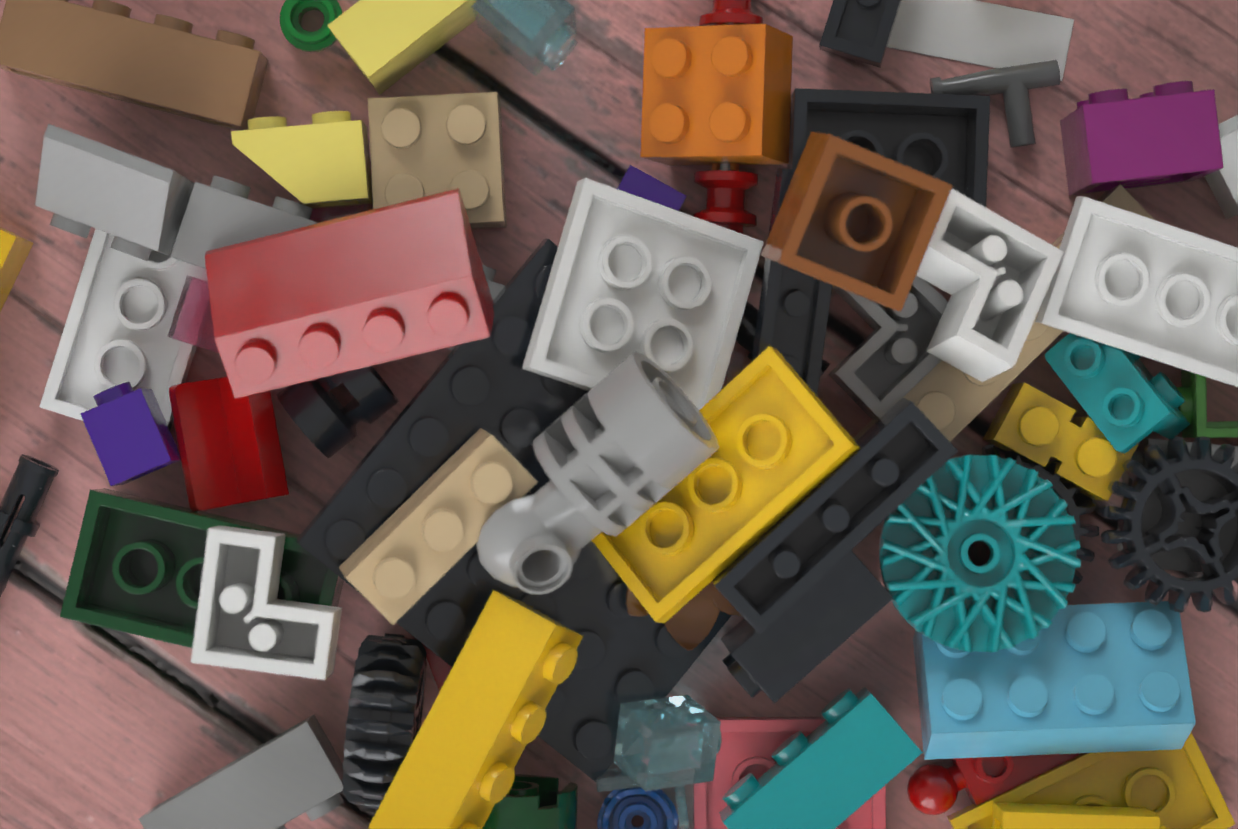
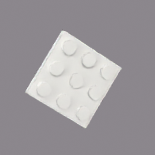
M587 178L577 181L522 369L590 391L633 352H638L657 364L680 387L697 409L700 410L722 390L764 242Z

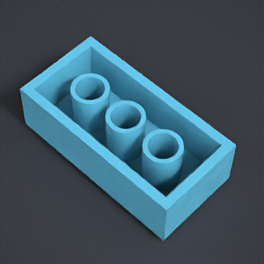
M1161 601L1158 605L1148 602L1067 605L1064 609H1059L1051 620L1053 623L1048 628L1041 629L1037 637L1024 640L1011 649H1000L998 652H968L953 649L930 640L915 629L913 647L924 760L1182 749L1196 721L1180 612L1170 610L1168 601Z

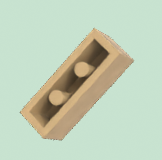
M480 428L339 568L345 578L394 625L478 542L482 526L496 510L514 499L522 498L538 482L492 434Z

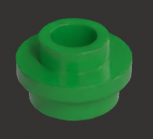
M286 0L280 12V27L285 38L294 47L306 52L323 51L337 41L327 25L343 14V11L337 0ZM311 10L320 11L324 16L322 27L314 32L304 30L301 25L303 15Z

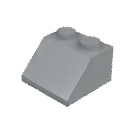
M48 124L43 138L35 206L54 213L50 222L51 226L86 239L91 227L114 235L110 248L148 261L151 250L170 255L195 183L174 170Z

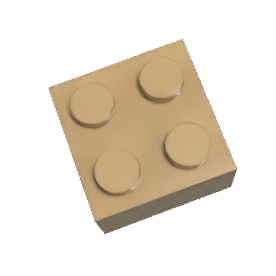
M498 92L368 98L373 209L459 188L471 229L507 227L501 102Z

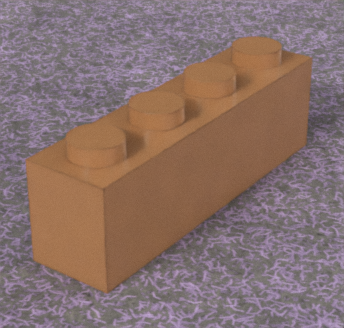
M6 0L0 22V68L4 71L237 131L248 130L247 120L254 118L268 64V59L260 51L253 50L254 39L224 30H218L215 40L191 34L193 29L192 23L161 14H156L154 24L130 18L131 8L108 0H93L92 8L70 3L68 0Z

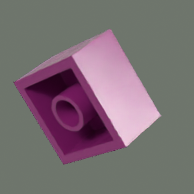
M1192 81L1156 85L1153 87V92L1139 95V98L1129 99L1128 89L1094 92L1088 94L1089 100L1077 102V109L1060 120L1069 196L1105 192L1118 185H1122L1124 189L1195 181L1224 168L1214 89L1194 91Z

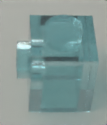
M689 695L622 703L620 705L614 763L644 791L713 781L716 754L720 751L722 741L721 722Z

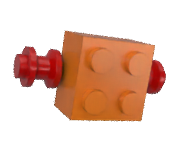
M713 0V11L700 16L699 26L645 28L640 157L670 166L712 165V170L694 173V183L707 189L706 208L694 213L693 216L741 234L744 232V227H754L757 225V216L744 209L745 190L758 185V174L739 171V165L789 164L793 36L768 24H763V17L751 12V0Z

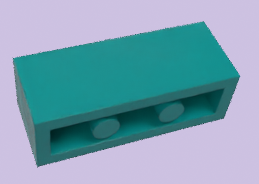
M866 687L862 688L856 695L848 688L825 706L820 714L826 721L811 734L805 737L801 731H798L773 752L771 757L776 761V764L759 779H756L750 773L731 787L722 798L727 806L719 813L722 822L728 829H835L923 752Z

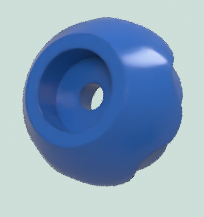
M646 782L626 783L612 790L604 799L597 819L598 829H677L678 815L673 802L659 787ZM636 815L644 819L643 824L638 827L634 826L631 822L632 818Z

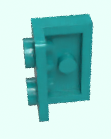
M1069 333L1046 352L1045 359L1116 451L1121 453L1128 452L1153 431L1169 439L1175 437L1190 425V422L1178 409L1179 406L1186 402L1183 395L1161 371L1153 377L1140 361L1142 356Z

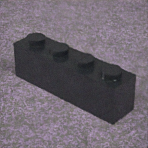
M903 397L856 441L860 447L858 451L713 580L716 589L760 635L958 451L912 401Z

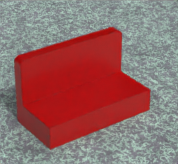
M227 376L176 384L169 388L189 507L192 511L197 512L289 495L270 390L235 399Z

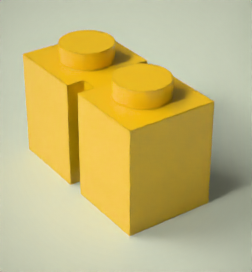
M1025 382L1012 384L983 437L984 441L995 445L1003 451H1012L1020 454L1023 457V462L1036 463L1046 467L1045 470L1051 463H1057L1054 474L1061 477L1060 481L1062 483L1074 484L1082 489L1080 493L1093 500L1101 501L1109 500L1112 495L1108 490L1110 482L1120 480L1125 471L1123 464L1127 460H1131L1139 445H1135L1126 453L1116 451L1091 418L1073 417L1075 409ZM1052 457L1060 462H1051L1049 459Z

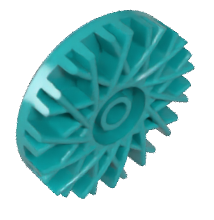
M965 455L949 459L884 520L879 541V563L885 588L893 597L891 601L901 616L919 633L941 645L968 652H998L1000 649L1014 648L1016 644L1024 640L1037 637L1041 629L1048 628L1053 623L1051 620L1059 609H1064L1067 606L1068 601L1066 597L1068 593L1073 592L1075 589V584L1072 583L1075 569L1080 568L1081 560L1076 558V550L1080 549V541L1075 540L1072 525L1076 524L1073 516L1068 515L1066 501L1059 499L1051 489L1053 484L1048 480L1041 479L1038 476L1039 473L1034 469H1027L1015 463L1016 460L1010 458L1003 459L996 455ZM977 540L987 544L990 550V557L982 566L972 564L968 558V548Z

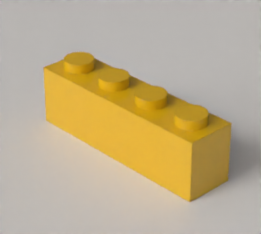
M493 590L368 828L482 829L494 805L500 802L509 792L515 778L514 767L524 748L538 736L546 720L545 709L558 684L564 682L573 671L577 661V648L583 636L529 605Z

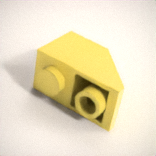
M349 111L312 114V124L287 126L286 117L253 118L247 120L248 130L231 131L232 144L304 205L316 209L373 204L367 127L362 120L351 121V113Z

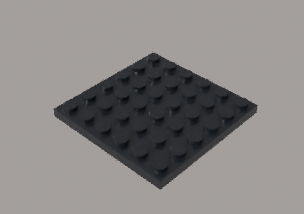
M544 239L493 300L495 314L491 336L455 346L296 539L297 544L357 592L359 591L345 578L339 566L480 428L492 434L538 482L523 497L536 494L551 481L535 454L533 440L589 391L522 369L558 246L550 239ZM591 540L581 549L579 558L573 564L570 577L565 583L554 591L544 594H530L519 587H512L494 579L480 563L476 543L396 623L452 668L493 590L517 599L581 634L583 638L577 648L575 667L569 677L564 682L558 684L545 709L546 720L538 736L597 783L732 615L720 611L714 626L705 639L693 650H685L673 639L664 623L655 622L651 615L637 617L630 616L627 613L625 602L627 585Z

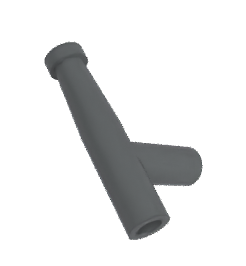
M1057 60L990 69L943 80L940 77L930 78L931 94L984 96L1003 93L1010 148L1036 144L1028 90L1060 85V70Z

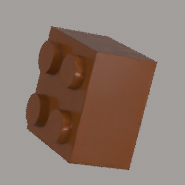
M811 132L761 256L901 312L953 185L831 134Z

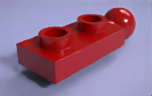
M1082 753L951 759L954 765L949 768L937 764H927L919 767L912 773L907 784V794L911 804L921 813L940 815L954 805L958 791L964 788L971 803L978 806Z

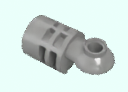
M633 352L533 440L535 454L551 481L536 494L514 499L491 515L482 526L477 542L479 561L494 579L509 586L519 587L530 594H544L554 591L562 586L570 577L573 564L579 558L581 549L601 532L615 537L618 536L717 451L719 444L714 432L688 396L657 364L645 355Z

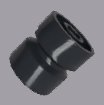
M373 366L286 386L277 394L278 400L293 421L327 458L332 457L357 436L356 424L363 421L372 424L399 402ZM341 383L354 396L344 407L330 391Z

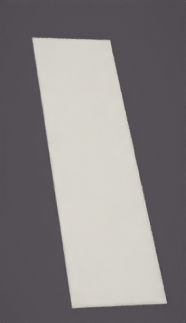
M902 0L887 47L992 68L1057 60L1060 70V81H1062L1074 19L977 0Z

